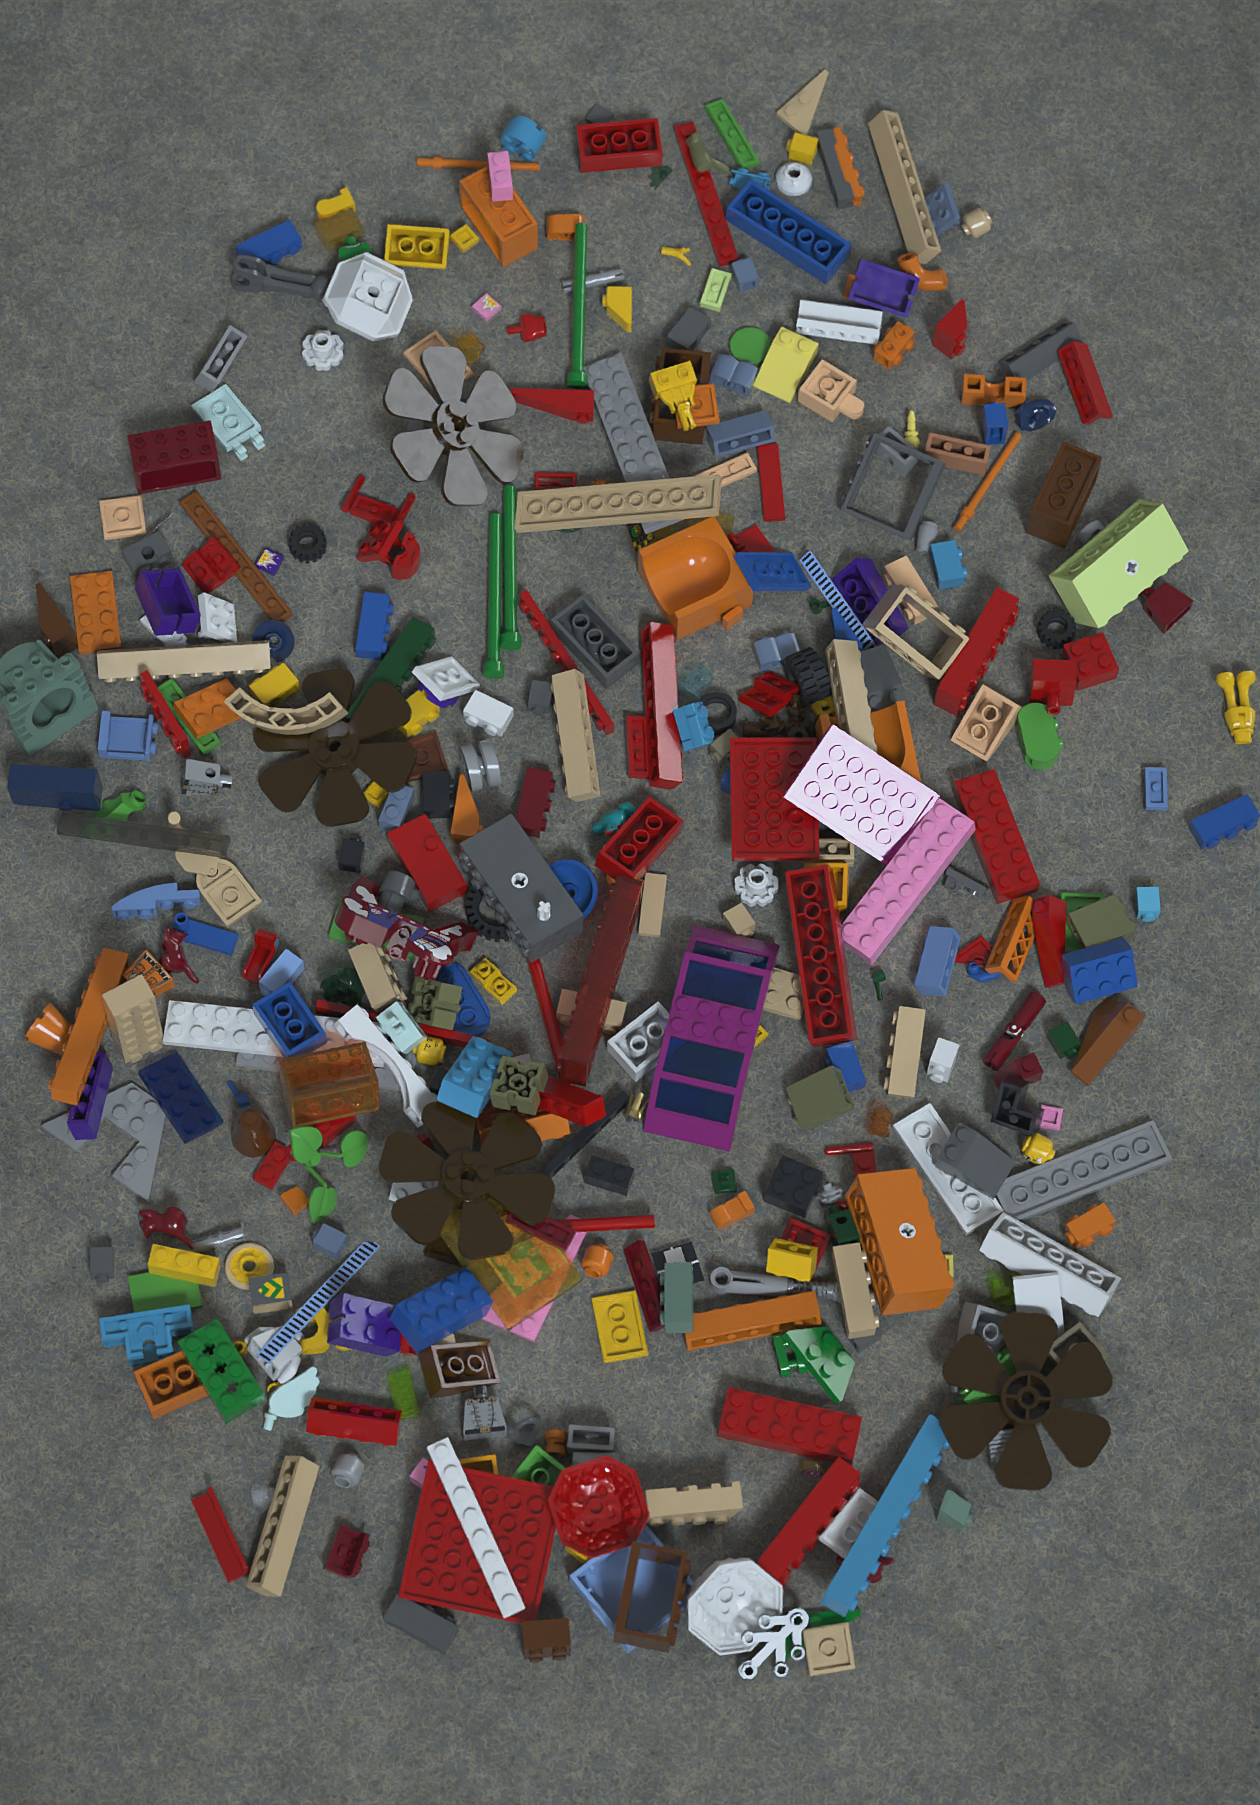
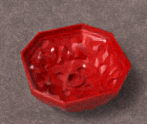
M607 1455L562 1469L547 1498L561 1544L590 1559L632 1545V1541L637 1542L650 1516L636 1470Z

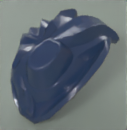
M1027 400L1024 404L1020 405L1014 414L1019 415L1017 424L1020 430L1031 432L1049 424L1055 418L1057 410L1054 403L1049 400Z

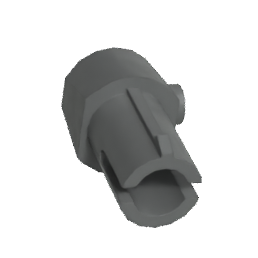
M387 871L378 893L379 898L377 902L379 906L401 913L402 908L408 905L409 900L413 902L418 893V889L414 888L415 881L401 872Z

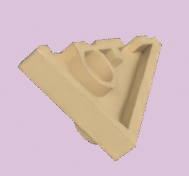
M827 70L822 71L776 112V116L795 132L808 135L829 72Z

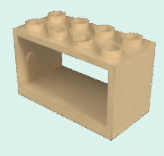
M892 584L862 626L922 675L940 680L968 642L969 638L965 635L966 631L959 625H952L948 622L950 618L943 612L939 611L938 613L932 609L934 605L925 598L921 600L916 596L918 592L912 587ZM902 598L950 636L931 662L884 625Z

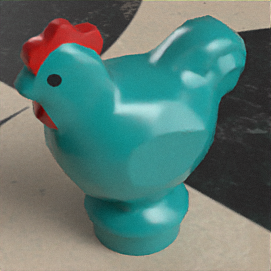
M629 802L619 804L617 809L604 813L601 819L593 824V832L595 834L604 832L607 836L616 834L636 811L635 807Z

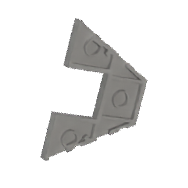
M130 1083L107 1094L100 1124L106 1119L139 1142L112 1177L146 1202H149L168 1109L135 1084ZM70 1112L42 1125L44 1130L77 1153L87 1141L74 1139L67 1125Z

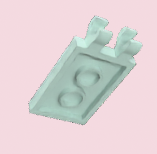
M226 384L191 405L193 411L202 422L211 420L214 437L226 452L233 449L240 461L248 457L245 453L247 450L241 443L249 438L258 450L265 446L263 443L264 439L259 434L262 431L260 424Z

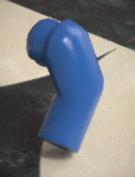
M971 962L967 966L969 977L981 983L1000 977L999 972L989 974L986 970L981 969L976 962Z

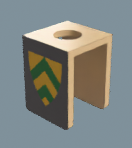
M288 1273L249 1278L254 1314L293 1309Z

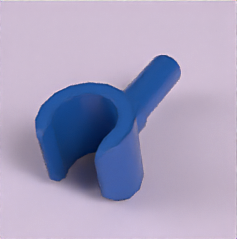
M229 1081L227 1085L234 1093L236 1102L240 1104L238 1106L240 1108L250 1106L248 1094L240 1095L233 1082Z

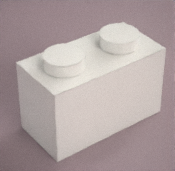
M475 690L463 710V716L469 725L473 727L478 725L484 728L485 732L489 735L495 736L497 734L502 737L514 716V710L512 707Z
M938 1037L927 1071V1075L930 1076L932 1081L937 1083L948 1082L957 1058L959 1044Z

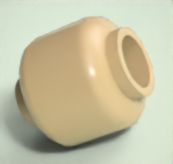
M975 208L963 216L964 224L961 227L966 236L971 234L973 238H979L991 230L990 224L993 222L985 209Z

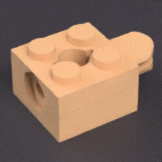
M824 360L820 361L799 389L798 402L831 422H834L840 412L856 420L862 416L864 411V402L853 396L856 391L857 380Z

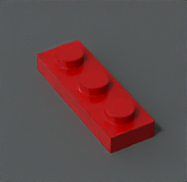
M627 715L625 718L628 778L649 779L646 718L644 716Z

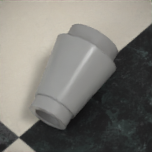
M929 521L921 522V525L918 526L917 552L922 551L928 554L930 545L933 544L938 534V525Z

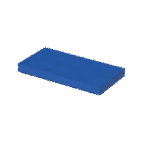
M738 552L733 556L752 591H806L811 588L810 582L791 552Z

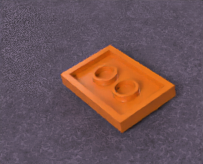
M228 678L182 698L173 704V708L196 739L241 719L238 714L224 703L236 691Z

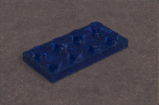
M177 1051L139 1070V1077L184 1144L223 1124V1119Z

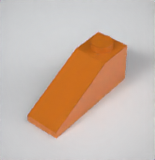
M460 774L451 828V841L463 842L483 830V825H480V817L465 775Z

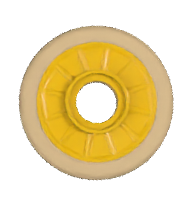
M244 1243L235 1247L228 1254L225 1261V1274L228 1280L235 1287L243 1290H250L249 1278L272 1275L274 1271L272 1255L265 1247L256 1243ZM248 1261H252L256 1265L255 1269L251 1272L243 1269V1265Z

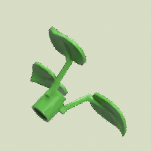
M301 1126L289 1130L293 1157L297 1162L305 1164V1169L310 1171L322 1184V1187L316 1186L312 1190L309 1198V1214L312 1223H317L326 1218L337 1204L336 1190L332 1187H327V1183L312 1167L320 1163L321 1156L343 1157L344 1166H357L364 1158L369 1143L368 1135L361 1131L353 1130L343 1137L340 1145L342 1153H330L317 1150L322 1144V1135L318 1129Z

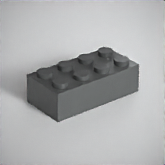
M584 594L551 619V628L559 640L606 689L639 664L638 651Z

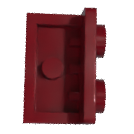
M338 1525L323 1569L347 1579L358 1575L362 1568L361 1559L370 1545V1541H368L370 1534L366 1532L359 1533L343 1525Z

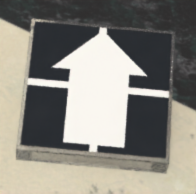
M693 1240L650 1252V1258L662 1292L664 1291V1286H661L660 1272H664V1263L692 1262L693 1287L706 1283Z

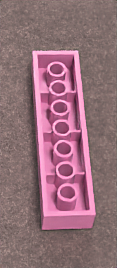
M939 798L841 925L844 946L872 966L976 830L975 822Z

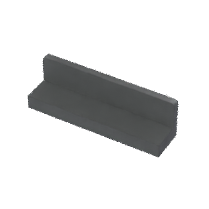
M1062 320L999 361V364L1003 370L1009 371L1012 377L1027 378L1029 380L1060 359L1057 350L1072 341L1083 342L1075 323Z

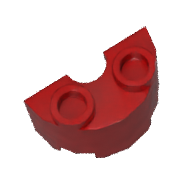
M407 531L401 543V547L404 549L402 555H397L392 565V579H409L420 567L421 551L419 543L416 541L415 536Z

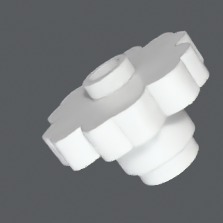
M317 330L315 336L308 335L302 343V357L304 361H306L308 366L315 365V369L318 371H328L331 365L338 366L343 359V342L338 335L331 336L329 330Z
M748 864L740 869V876L735 878L734 884L735 893L741 895L740 900L742 903L750 907L756 904L763 907L773 901V894L778 892L779 886L778 877L772 875L773 871L770 867H766L764 864H759L757 867L753 864Z

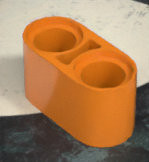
M580 214L548 216L546 218L547 239L549 241H552V239H560V241L572 240L575 238V225L577 223H585L584 216Z

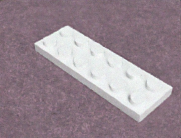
M931 1103L893 1124L892 1128L966 1236L1004 1212L996 1198L993 1200L935 1167L937 1157L951 1136V1133Z

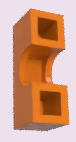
M964 374L961 404L984 406L991 402L1005 403V407L1019 408L1020 405L1025 403L1027 378L1006 377L1005 381L1000 384H991L985 381V375Z

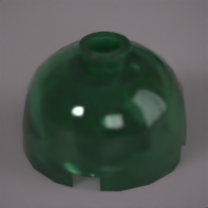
M349 967L334 968L324 977L320 985V989L323 987V996L327 1001L333 1003L340 1002L350 1007L359 1006L365 994L357 971ZM350 994H351V995H352V998H351L350 1000H348V1001H345V1000L348 999V997H349Z

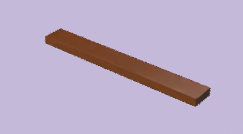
M194 491L180 500L179 505L205 538L209 540L212 536L218 537L241 566L235 573V576L268 618L284 622L293 616L288 606L198 492Z

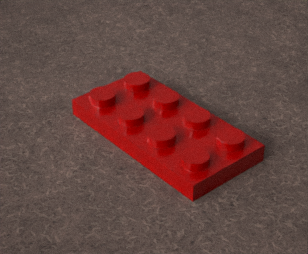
M148 670L140 673L142 681L139 683L142 690L141 694L145 702L150 703L155 719L160 720L165 736L170 737L175 753L177 755L181 753L183 759L191 756L188 738Z

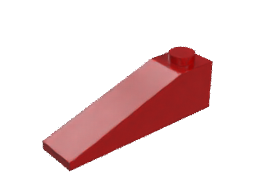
M510 388L516 403L571 421H577L580 424L593 421L594 390Z
M1051 895L1034 899L1032 912L1033 927L1045 988L1064 984L1062 955L1065 954L1067 903Z

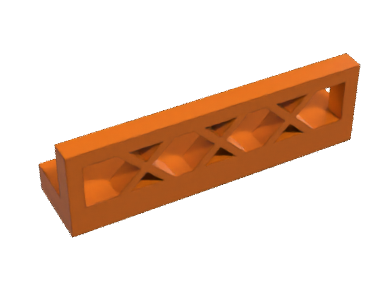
M1030 896L1013 899L985 966V970L989 974L1001 972L1011 982L1017 981L1035 938L1030 913L1031 909H1033V899ZM1025 925L1027 926L1028 935L1026 938L1024 937L1023 928ZM1018 942L1021 950L1019 956H1017L1016 945ZM1010 960H1012L1014 968L1012 972L1007 968Z

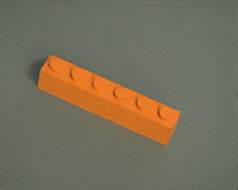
M803 1291L796 1295H783L775 1299L757 1300L754 1303L736 1304L728 1308H715L708 1312L693 1313L694 1332L684 1333L687 1349L691 1351L784 1333L790 1330L820 1326L821 1316L815 1291Z

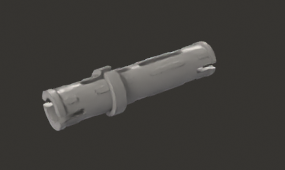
M622 267L605 272L600 270L599 273L587 275L586 288L598 285L607 286V283L625 280L623 274L617 275L623 273ZM574 278L561 280L562 286H568L563 288L564 294L574 290Z
M242 1226L223 1232L220 1230L216 1234L192 1240L195 1246L194 1249H190L184 1243L177 1244L176 1246L180 1250L201 1253L214 1248H226V1245L246 1239Z

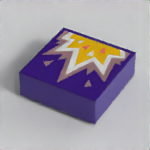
M265 548L255 566L275 576L284 561V556Z

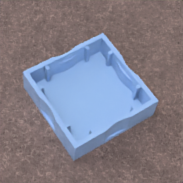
M645 1524L637 1542L663 1547V1544ZM631 1546L590 1559L569 1576L571 1585L613 1636ZM643 1559L639 1560L626 1629L653 1634L669 1621L679 1566ZM689 1576L688 1579H683V1582H686L684 1601L678 1602V1604L682 1605L681 1611L687 1603L689 1588L694 1583ZM620 1644L627 1653L635 1648V1646Z

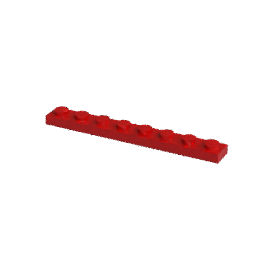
M694 122L674 126V133L718 266L730 265L738 260L739 257L710 170L706 172H699L692 160L690 148L686 143V140L693 133H697Z
M527 590L521 592L518 606L523 614L527 613L530 617L529 623L533 630L538 629L541 634L540 640L544 647L549 646L552 651L550 654L556 664L560 663L562 666L561 672L573 669L579 671ZM585 680L589 714L592 713L595 717L594 723L599 731L603 730L608 735L614 732V723Z

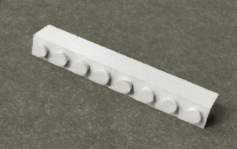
M447 1437L428 1446L429 1455L503 1618L505 1619L524 1610L525 1606L449 1438Z

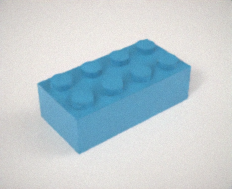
M473 1036L443 1078L436 1100L477 1118L490 1100L489 1092L494 1078L499 1079L497 1069L502 1055L513 1057L514 1053L507 1051L503 1047L491 1044L483 1038Z

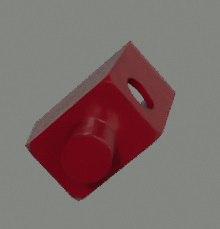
M1163 583L1157 590L1151 585L1141 592L1147 598L1144 601L1143 610L1163 634L1191 609L1193 600L1168 583Z

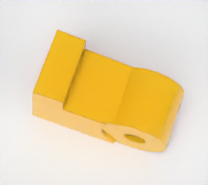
M347 187L339 190V196L332 199H323L317 203V218L321 222H330L356 212L355 202Z

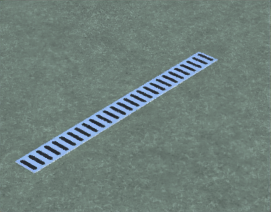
M810 550L800 559V562L831 607L836 608L862 643L863 651L877 647Z
M363 1242L256 1355L270 1364L381 1246L376 1242Z

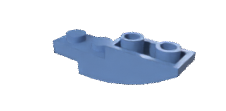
M177 883L145 888L130 894L112 906L113 918L129 920L130 917L139 916L141 919H150L152 916L157 915V907H161L163 910H171L174 906L193 909L196 905H201L200 890L179 891Z

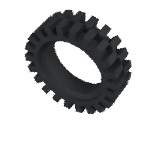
M472 886L466 900L468 923L471 924V927L479 930L478 935L480 937L485 936L486 940L490 941L492 938L495 939V942H500V939H504L505 942L509 941L505 925L491 924L482 917L479 906L483 900V894L479 889L476 890Z

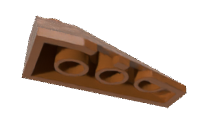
M1106 999L1093 1013L1071 1074L1089 1086L1141 1027L1145 1015L1128 1002Z

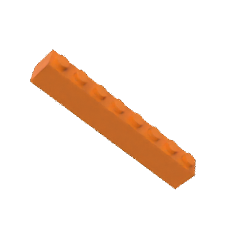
M103 947L101 955L96 956L94 963L95 971L90 973L88 990L84 989L82 994V1006L76 1009L75 1024L70 1025L68 1032L69 1040L64 1042L62 1047V1059L57 1060L55 1066L56 1075L51 1077L48 1090H51V1100L78 1105L108 1024L102 994L123 984V975L129 967V953Z

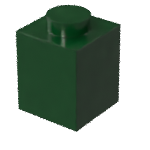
M1068 1021L1048 1031L1047 1039L1059 1059L1064 1057L1070 1059L1078 1054L1081 1042Z

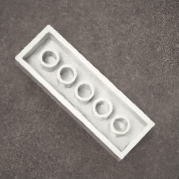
M1004 1212L990 1228L979 1250L988 1258L995 1259L1004 1264L1009 1270L1017 1271L1024 1276L1058 1272L1061 1297L1068 1303L1075 1304L1083 1308L1086 1313L1097 1317L1100 1316L1110 1301L1121 1280L1117 1275Z

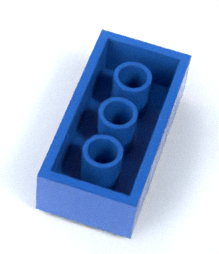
M466 1267L398 1303L390 1319L415 1352L418 1353L485 1317L494 1301Z

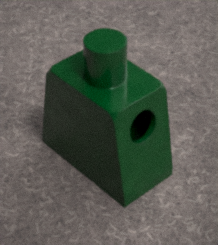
M839 1204L830 1206L828 1208L829 1235H832L831 1241L833 1246L844 1245L846 1242H850V1244L860 1243V1235L850 1210L842 1211Z

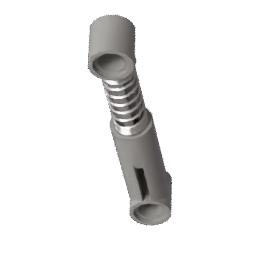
M725 1267L714 1269L710 1277V1287L717 1294L734 1293L778 1297L783 1295L791 1296V1294L795 1295L803 1291H815L817 1298L821 1296L825 1299L826 1297V1299H832L841 1304L837 1281H828L827 1283L823 1281L818 1283L817 1280L815 1282H811V1280L809 1282L793 1281L792 1278L788 1279L787 1276L730 1271ZM722 1277L727 1280V1283L720 1285L715 1280Z

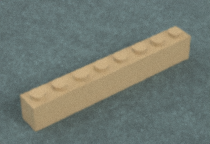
M883 110L868 123L907 251L908 253H917L919 263L927 264L941 252V248L898 113Z
M269 640L98 650V678L104 679V682H115L117 678L134 681L138 680L140 673L148 670L152 679H159V675H168V678H179L181 674L199 677L203 676L202 673L211 672L213 676L224 675V671H232L233 674H244L245 670H254V673L267 672V669H271Z

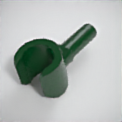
M817 599L811 600L809 603L810 607L813 605L819 606L817 609L812 610L813 614H819L822 609L831 606L828 601L821 603Z
M883 969L876 970L871 975V978L874 979L873 983L876 987L878 1001L883 1000L880 982L886 980Z

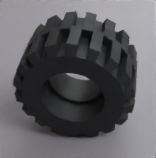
M807 647L785 657L784 667L787 679L799 685L800 689L796 695H800L803 705L808 706L831 696L832 687L829 674L821 657L813 648Z

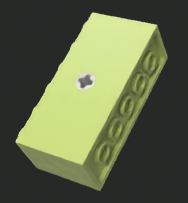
M1138 499L1053 571L1049 578L1076 623L1100 628L1105 626L1111 617L1120 613L1125 605L1135 600L1139 593L1149 588L1159 576L1167 573L1174 563L1181 561L1189 550L1164 505Z

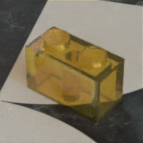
M352 208L341 210L336 215L323 218L315 224L316 235L326 252L345 245L344 239L349 236H355L356 239L364 236L363 226Z

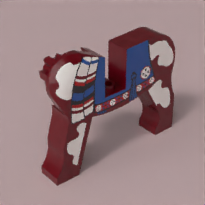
M363 876L351 886L348 896L343 897L334 919L337 927L345 932L347 940H351L357 943V945L363 943L367 945L370 943L381 948L389 940L385 954L389 955L392 959H398L404 963L410 952L417 957L412 970L416 976H420L427 981L429 979L435 980L441 967L450 965L454 956H457L460 952L471 951L479 933V930L462 922L433 930L412 918L379 906L376 897L381 885Z

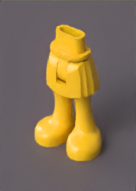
M1243 671L1236 676L1240 706L1238 707L1234 693V674L1223 672L1216 676V683L1225 692L1228 710L1224 713V716L1231 731V736H1234L1235 744L1252 743L1251 735L1254 733L1255 711L1250 707L1248 690L1256 680V674L1253 671Z

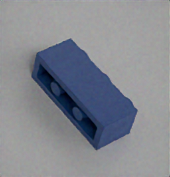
M288 220L236 245V256H253L263 260L266 264H276L286 255L297 254L302 248V239L292 222ZM241 263L244 268L248 269L247 264Z
M364 592L356 643V658L382 660V655L387 654L388 641H385V635L390 634L391 622H388V615H393L394 603H390V595Z
M1248 794L1191 820L1189 830L1201 849L1205 847L1211 849L1220 843L1219 841L1224 838L1230 840L1236 837L1238 832L1243 829L1249 831L1255 828L1260 814Z

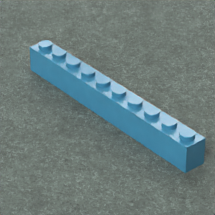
M929 1414L821 1600V1604L843 1617L846 1616L849 1610L853 1612L859 1602V1599L856 1598L858 1593L862 1592L864 1594L870 1583L867 1580L869 1574L875 1575L881 1564L877 1560L880 1555L886 1556L891 1547L888 1541L891 1537H897L902 1526L898 1525L901 1519L906 1521L912 1510L909 1507L912 1501L916 1503L922 1493V1490L919 1489L921 1484L927 1485L933 1473L929 1470L932 1465L938 1466L943 1457L940 1453L942 1448L947 1449L949 1447V1443L941 1430L940 1420Z

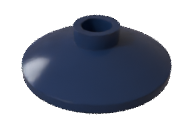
M277 620L263 622L255 629L252 636V641L269 640L270 657L276 662H281L288 658L294 649L295 639L293 632L285 623ZM271 637H277L278 643L273 644Z

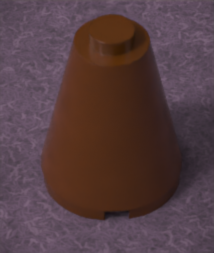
M247 1109L241 1113L231 1133L232 1144L244 1156L251 1158L263 1156L271 1149L276 1140L275 1128L260 1112L255 1109Z

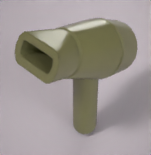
M693 133L686 140L693 163L699 172L709 171L712 167L725 174L730 172L729 166L711 157L699 133Z

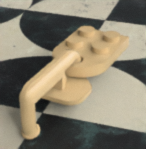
M171 812L168 815V827L182 844L175 852L176 860L184 871L197 874L196 885L197 889L200 890V895L224 926L228 928L262 904V900L231 862L219 859L221 847L216 839L208 832H199L190 838L179 824L180 814L178 812Z
M729 958L722 959L725 961L743 964L742 962L732 960ZM690 960L686 979L693 978L695 971L714 976L711 992L715 998L734 1003L744 997L749 1005L756 1008L763 977ZM766 965L755 966L756 968L766 969ZM774 968L763 1010L801 1020L804 1002L800 975Z

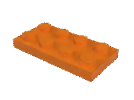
M112 571L70 576L79 655L97 653L98 650L122 649Z

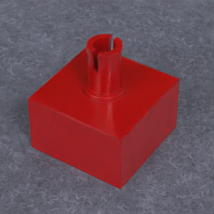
M1033 659L1029 680V703L1047 705V713L1050 715L1059 714L1061 711L1060 706H1072L1077 683L1076 660Z

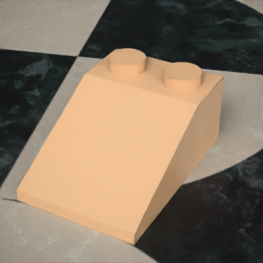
M982 685L952 736L951 741L988 762L1014 726L1023 706L989 686Z

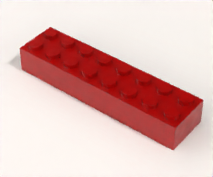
M825 864L787 871L785 876L809 1043L813 1047H821L856 1041L858 1038L833 868Z

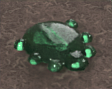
M665 165L651 167L653 172L652 175L648 176L652 180L650 186H655L654 190H656L673 169Z

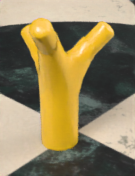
M662 247L661 255L673 256L684 261L688 266L691 265L690 261L684 256V253L689 252L690 248Z

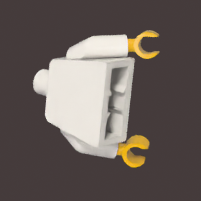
M283 1326L277 1328L258 1327L244 1338L245 1341L233 1343L235 1348L243 1346L242 1350L238 1352L241 1357L245 1356L248 1350L273 1381L278 1380L277 1383L268 1386V1393L273 1387L278 1388L290 1381L296 1374L301 1362L299 1356L302 1352V1347L299 1344L305 1339L301 1331L270 1364L256 1354Z

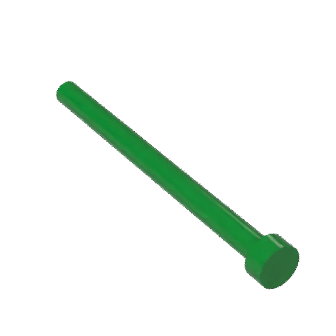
M577 223L575 225L571 372L567 374V386L569 388H586L588 386V374L584 372L588 225L585 223Z
M512 485L503 487L504 633L500 635V647L503 650H518L522 647V636L517 633L516 530L514 529L516 487Z
M498 513L489 515L487 662L483 664V676L487 679H501L504 677V663L500 662L502 516Z

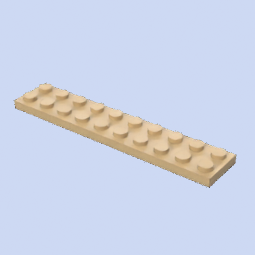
M717 474L518 492L514 529L517 533L719 516L722 478Z

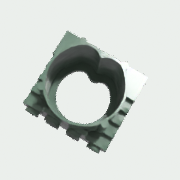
M40 639L36 642L18 645L0 659V702L4 707V712L7 714L16 743L29 758L99 710L94 695L86 683L87 680L83 670L80 668L79 661L71 653H66L58 659Z

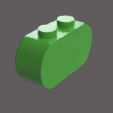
M1041 703L1027 704L1020 710L1016 722L1024 761L1033 769H1048L1057 762L1060 749H1063L1062 738L1057 736L1056 731L1058 730V721L1056 717L1053 718V715L1047 713L1046 705Z

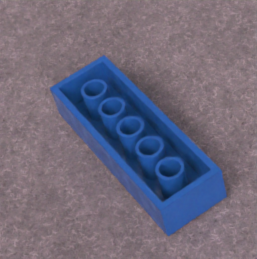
M751 179L727 207L726 221L824 284L830 281L850 256V242Z

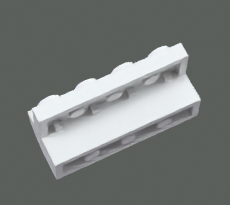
M801 299L796 333L877 344L883 310Z

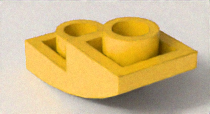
M486 958L469 971L472 977L501 1005L517 992L516 986L501 974L500 969Z

